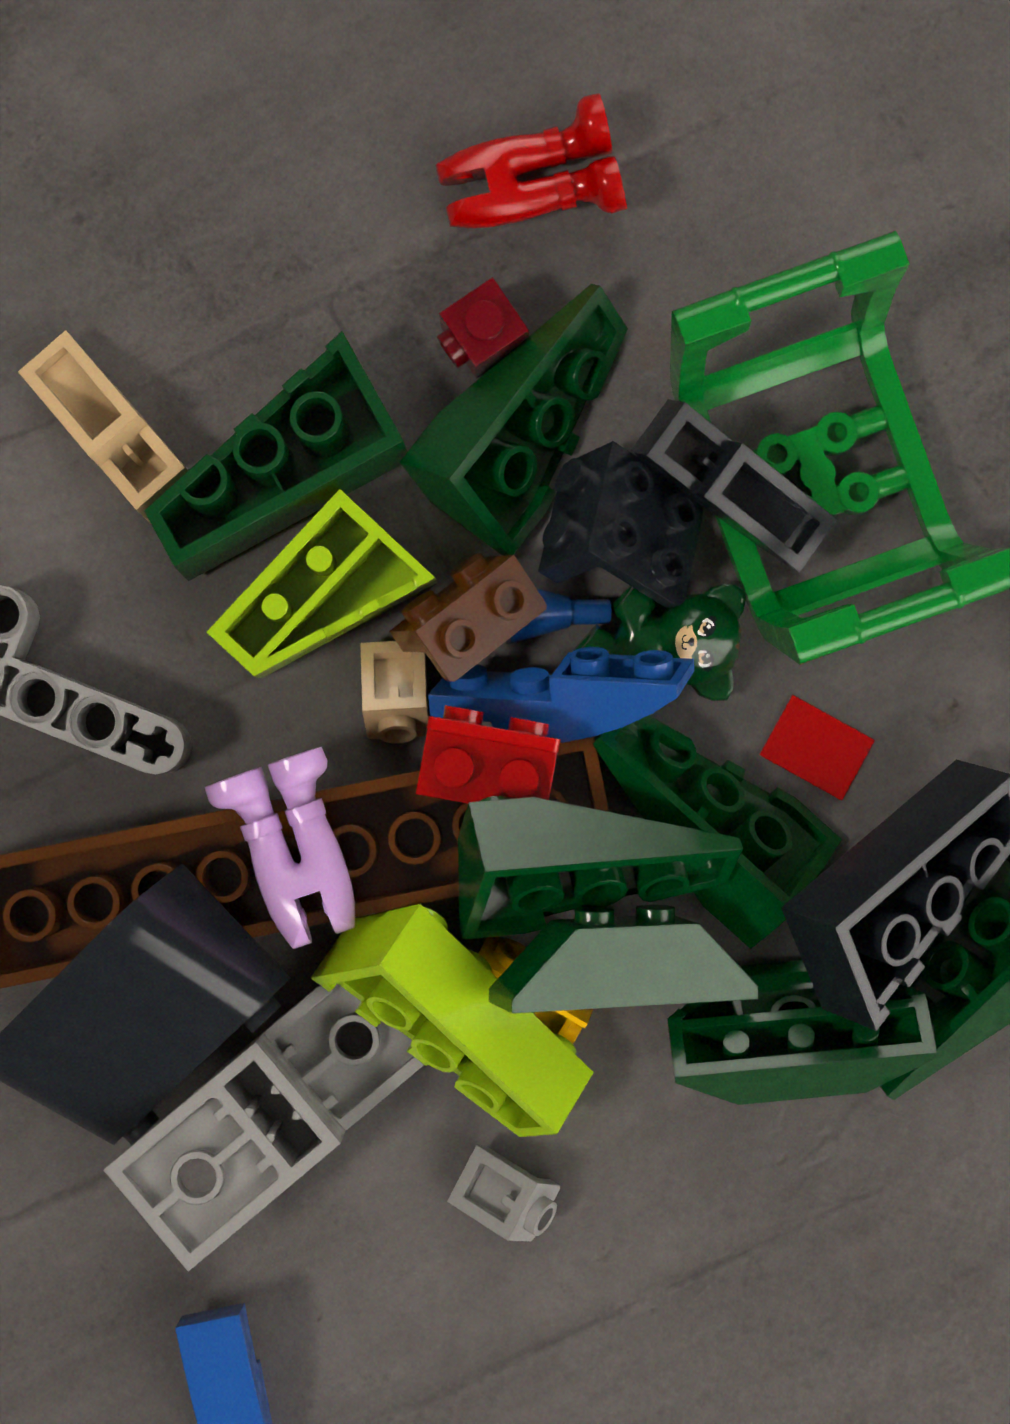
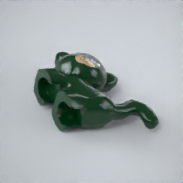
M722 584L710 587L703 594L686 595L682 605L671 609L667 608L664 612L657 615L652 613L656 606L655 601L629 585L611 606L613 612L621 620L620 626L610 634L596 624L573 651L584 647H600L606 649L609 654L635 656L644 651L661 650L671 653L673 658L694 659L695 671L687 684L691 685L697 694L711 701H727L733 690L732 668L739 654L741 639L739 618L744 611L746 594L743 589L734 584Z

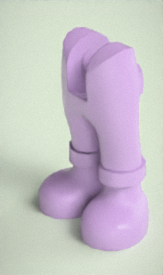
M321 746L268 764L273 782L280 791L287 806L285 814L289 826L293 828L301 855L299 864L295 863L281 830L282 825L278 813L274 814L262 766L205 786L208 800L213 807L235 810L245 821L246 824L240 826L245 841H248L259 889L277 929L293 949L312 943L307 924V915L301 906L300 897L320 891L324 912L329 917L335 933L339 934L355 928V900L348 869L338 841L326 819L322 798L316 799L315 797L316 781L326 771L328 762Z

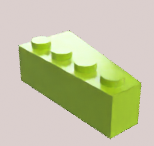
M421 904L355 918V928L340 934L311 977L312 980L328 992L333 990L336 984H339L361 1002L354 1012L374 1027H377L382 1021L410 1038L412 1042L407 1052L425 1066L430 1065L443 1072L456 1073L459 1077L455 1082L454 1088L519 1137L558 1134L594 1073L576 1055L577 1051L574 1045L563 1036L553 1033L534 1015V1012L510 1013L490 1003L489 988L497 978L491 973L492 968L488 961L478 953L466 949L448 931L446 921L438 913L423 907Z

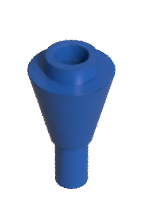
M536 588L547 604L546 610L508 639L506 644L567 629L570 625L610 624V600L570 599L566 595Z

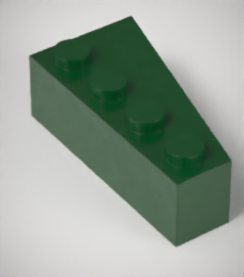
M343 331L325 346L326 351L305 370L300 368L282 385L283 390L256 415L251 413L233 429L235 433L212 455L206 454L144 510L172 564L188 581L318 511L339 489L347 495L401 465V459L408 452L405 443Z

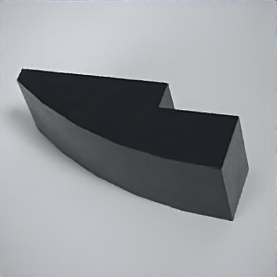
M668 399L631 449L633 454L700 505L797 572L802 570L837 521L835 517L743 443L732 441L685 402Z

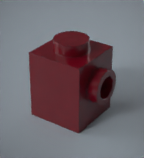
M493 277L439 313L441 328L444 331L436 336L440 345L457 369L467 364L475 378L490 370L529 337L528 328Z

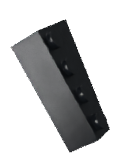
M956 759L781 907L822 1009L875 1031L882 1025L890 1014L885 1003L900 984L907 987L912 985L925 967L919 958L937 934L949 936L962 919L960 912L964 899L971 889L976 887L983 890L1010 855L1009 773Z

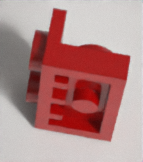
M446 705L443 718L428 717L427 734L416 789L417 795L467 804L469 802L481 801L491 796H506L510 799L536 797L549 800L557 753L560 746V739L547 737L549 724L510 717L508 730L483 726L484 712Z

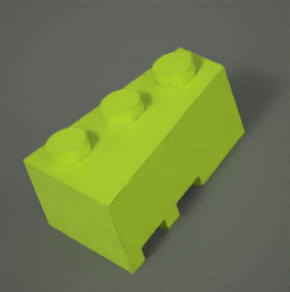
M339 489L209 628L207 633L254 677L262 679L435 585L437 581L426 568Z

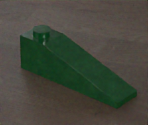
M590 284L441 410L400 461V464L432 504L501 555H514L548 511L556 493V490L550 488L549 484L563 454L572 456L580 439L578 435L572 432L587 400L590 401L599 396L628 330L601 286Z
M649 715L622 728L600 734L593 743V746L643 819L740 838L743 850L727 883L694 891V894L706 910L750 949L786 920L781 907L819 876L842 841L836 833L796 797L778 787L771 793H768L744 779L746 769L730 760H727L720 766L696 752L692 739Z
M491 796L481 801L469 802L458 836L459 922L462 940L526 934L542 930L546 926V916L582 907L605 908V906L614 904L623 897L638 894L643 901L654 902L726 884L743 850L740 838L536 797L510 799L506 796Z
M1010 855L983 890L976 887L971 889L964 899L960 912L962 919L949 936L938 933L919 958L925 967L910 987L926 994L937 1056L936 1059L881 1085L880 1087L887 1097L893 1100L1010 1024Z

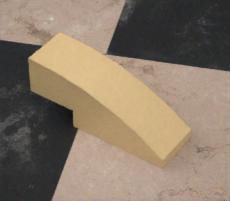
M65 330L21 368L18 373L87 455L104 471L131 505L150 523L144 510L180 479L188 469Z

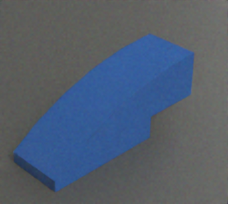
M245 1303L182 1315L175 1329L197 1424H273L260 1359L256 1360Z

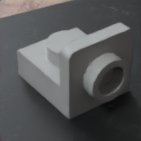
M476 1145L447 1202L507 1241H532L535 1236L541 1235L551 1224L557 1210V1204L554 1200L560 1190V1185L551 1179L535 1177L487 1146Z

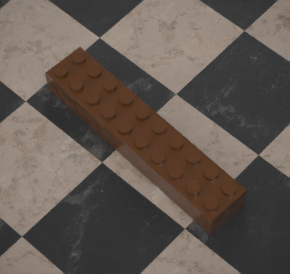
M594 737L564 743L560 742L549 800L609 812L597 750L593 746L595 742ZM420 770L315 791L316 799L322 798L326 819L338 841L348 869L355 900V917L459 896L458 836L468 804L417 795L416 789ZM284 799L271 800L274 814L278 813L282 825L281 830L294 862L299 864L301 855L293 828L289 826L285 814L287 806ZM225 809L0 855V989L55 978L127 906L182 863L253 938L280 932L269 914L255 877L248 841H245L240 826L246 824L245 821L235 810ZM320 891L299 898L301 906L307 915L308 926L330 922L329 917L324 912Z

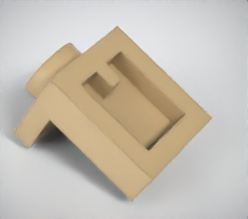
M396 641L360 643L362 712L367 737L369 739H381L387 743H405L413 740L415 737L426 736L429 717L426 653L403 652Z

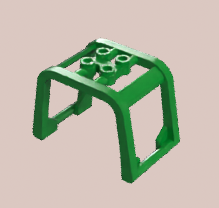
M896 231L837 252H830L829 255L740 287H732L729 291L673 310L671 314L670 382L675 401L687 403L710 423L711 420L708 414L710 409L857 356L860 357L876 406L852 415L842 412H831L822 417L815 427L790 436L779 433L770 434L763 438L752 451L781 475L789 472L794 464L797 463V480L799 485L808 493L807 496L832 516L843 512L849 515L863 514L873 508L878 499L907 489L925 538L773 592L756 544L715 515L740 587L746 594L747 605L760 633L767 642L799 665L857 644H864L870 639L956 608L961 609L965 605L1010 589V547L989 549L964 543L958 536L948 515L890 355L884 324L895 291L910 265L902 241ZM836 282L835 287L839 298L855 295L851 308L852 323L704 376L708 350L748 331L751 324L750 312ZM885 430L898 465L872 475L864 472L850 473L841 479L836 486L834 481L836 476L835 466L825 455H841L848 451L857 439ZM937 565L942 569L939 573L943 584L860 614L857 613L854 604H847L806 618L798 616Z

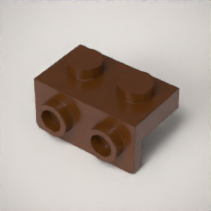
M482 553L475 554L451 571L450 576L454 581L438 594L431 590L408 603L401 611L405 619L389 631L402 651L425 652L445 681L454 682L546 610L547 604L514 555L484 557Z

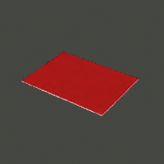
M792 694L759 755L842 801L875 740Z

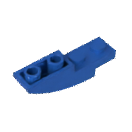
M584 647L568 652L552 675H548L545 669L536 667L522 668L511 673L487 671L486 667L477 664L454 682L445 681L442 678L428 694L430 716L443 718L446 705L484 712L483 722H491L492 727L508 730L510 717L549 724L547 737L560 739L561 743L594 737L622 728L651 715L678 698L695 671L694 659L673 658L671 653L661 650L644 651L632 656L609 654L606 649L600 647Z

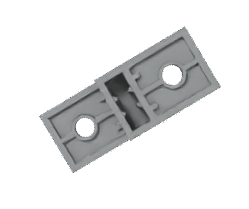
M336 984L330 992L318 985L218 1069L209 1081L104 1169V1172L188 1272L340 1145L346 1130L424 1066L423 1063L407 1052L412 1042L410 1038L382 1021L377 1027H374L354 1012L361 1001L339 984ZM347 1022H360L370 1029L373 1044L371 1049L364 1055L349 1056L339 1048L336 1040L337 1031ZM199 1158L209 1162L216 1172L214 1188L205 1193H195L188 1190L183 1185L180 1177L181 1167L186 1161Z

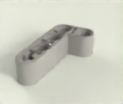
M0 585V602L11 598L19 609V619L15 627L9 632L0 633V716L144 773L166 774L175 772L185 765L191 755L192 741L188 730L177 720L27 661L26 657L39 626L40 614L38 606L33 598L25 592ZM39 681H46L54 690L55 703L50 712L39 717L28 707L27 696L34 684ZM99 704L108 706L115 717L114 730L103 740H97L92 737L86 727L87 714L93 707ZM135 715L139 717V721L133 726ZM165 729L168 731L166 742L173 745L174 750L171 756H159L155 762L152 760L154 750L150 746L137 741H127V739L131 735L132 730L145 735H160ZM127 741L125 752L121 750V747Z

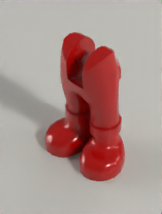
M600 93L587 95L580 99L577 104L574 122L560 132L558 126L544 129L541 133L502 137L470 146L438 162L435 167L441 185H460L486 178L490 191L449 204L446 207L450 227L490 228L516 223L561 209L565 211L577 207L576 201L594 203L602 211L610 214L627 210L625 192L615 156L595 160L586 168L571 173L566 170L554 173L553 176L527 181H518L516 179L521 174L548 166L566 164V161L598 158L612 154L611 136Z

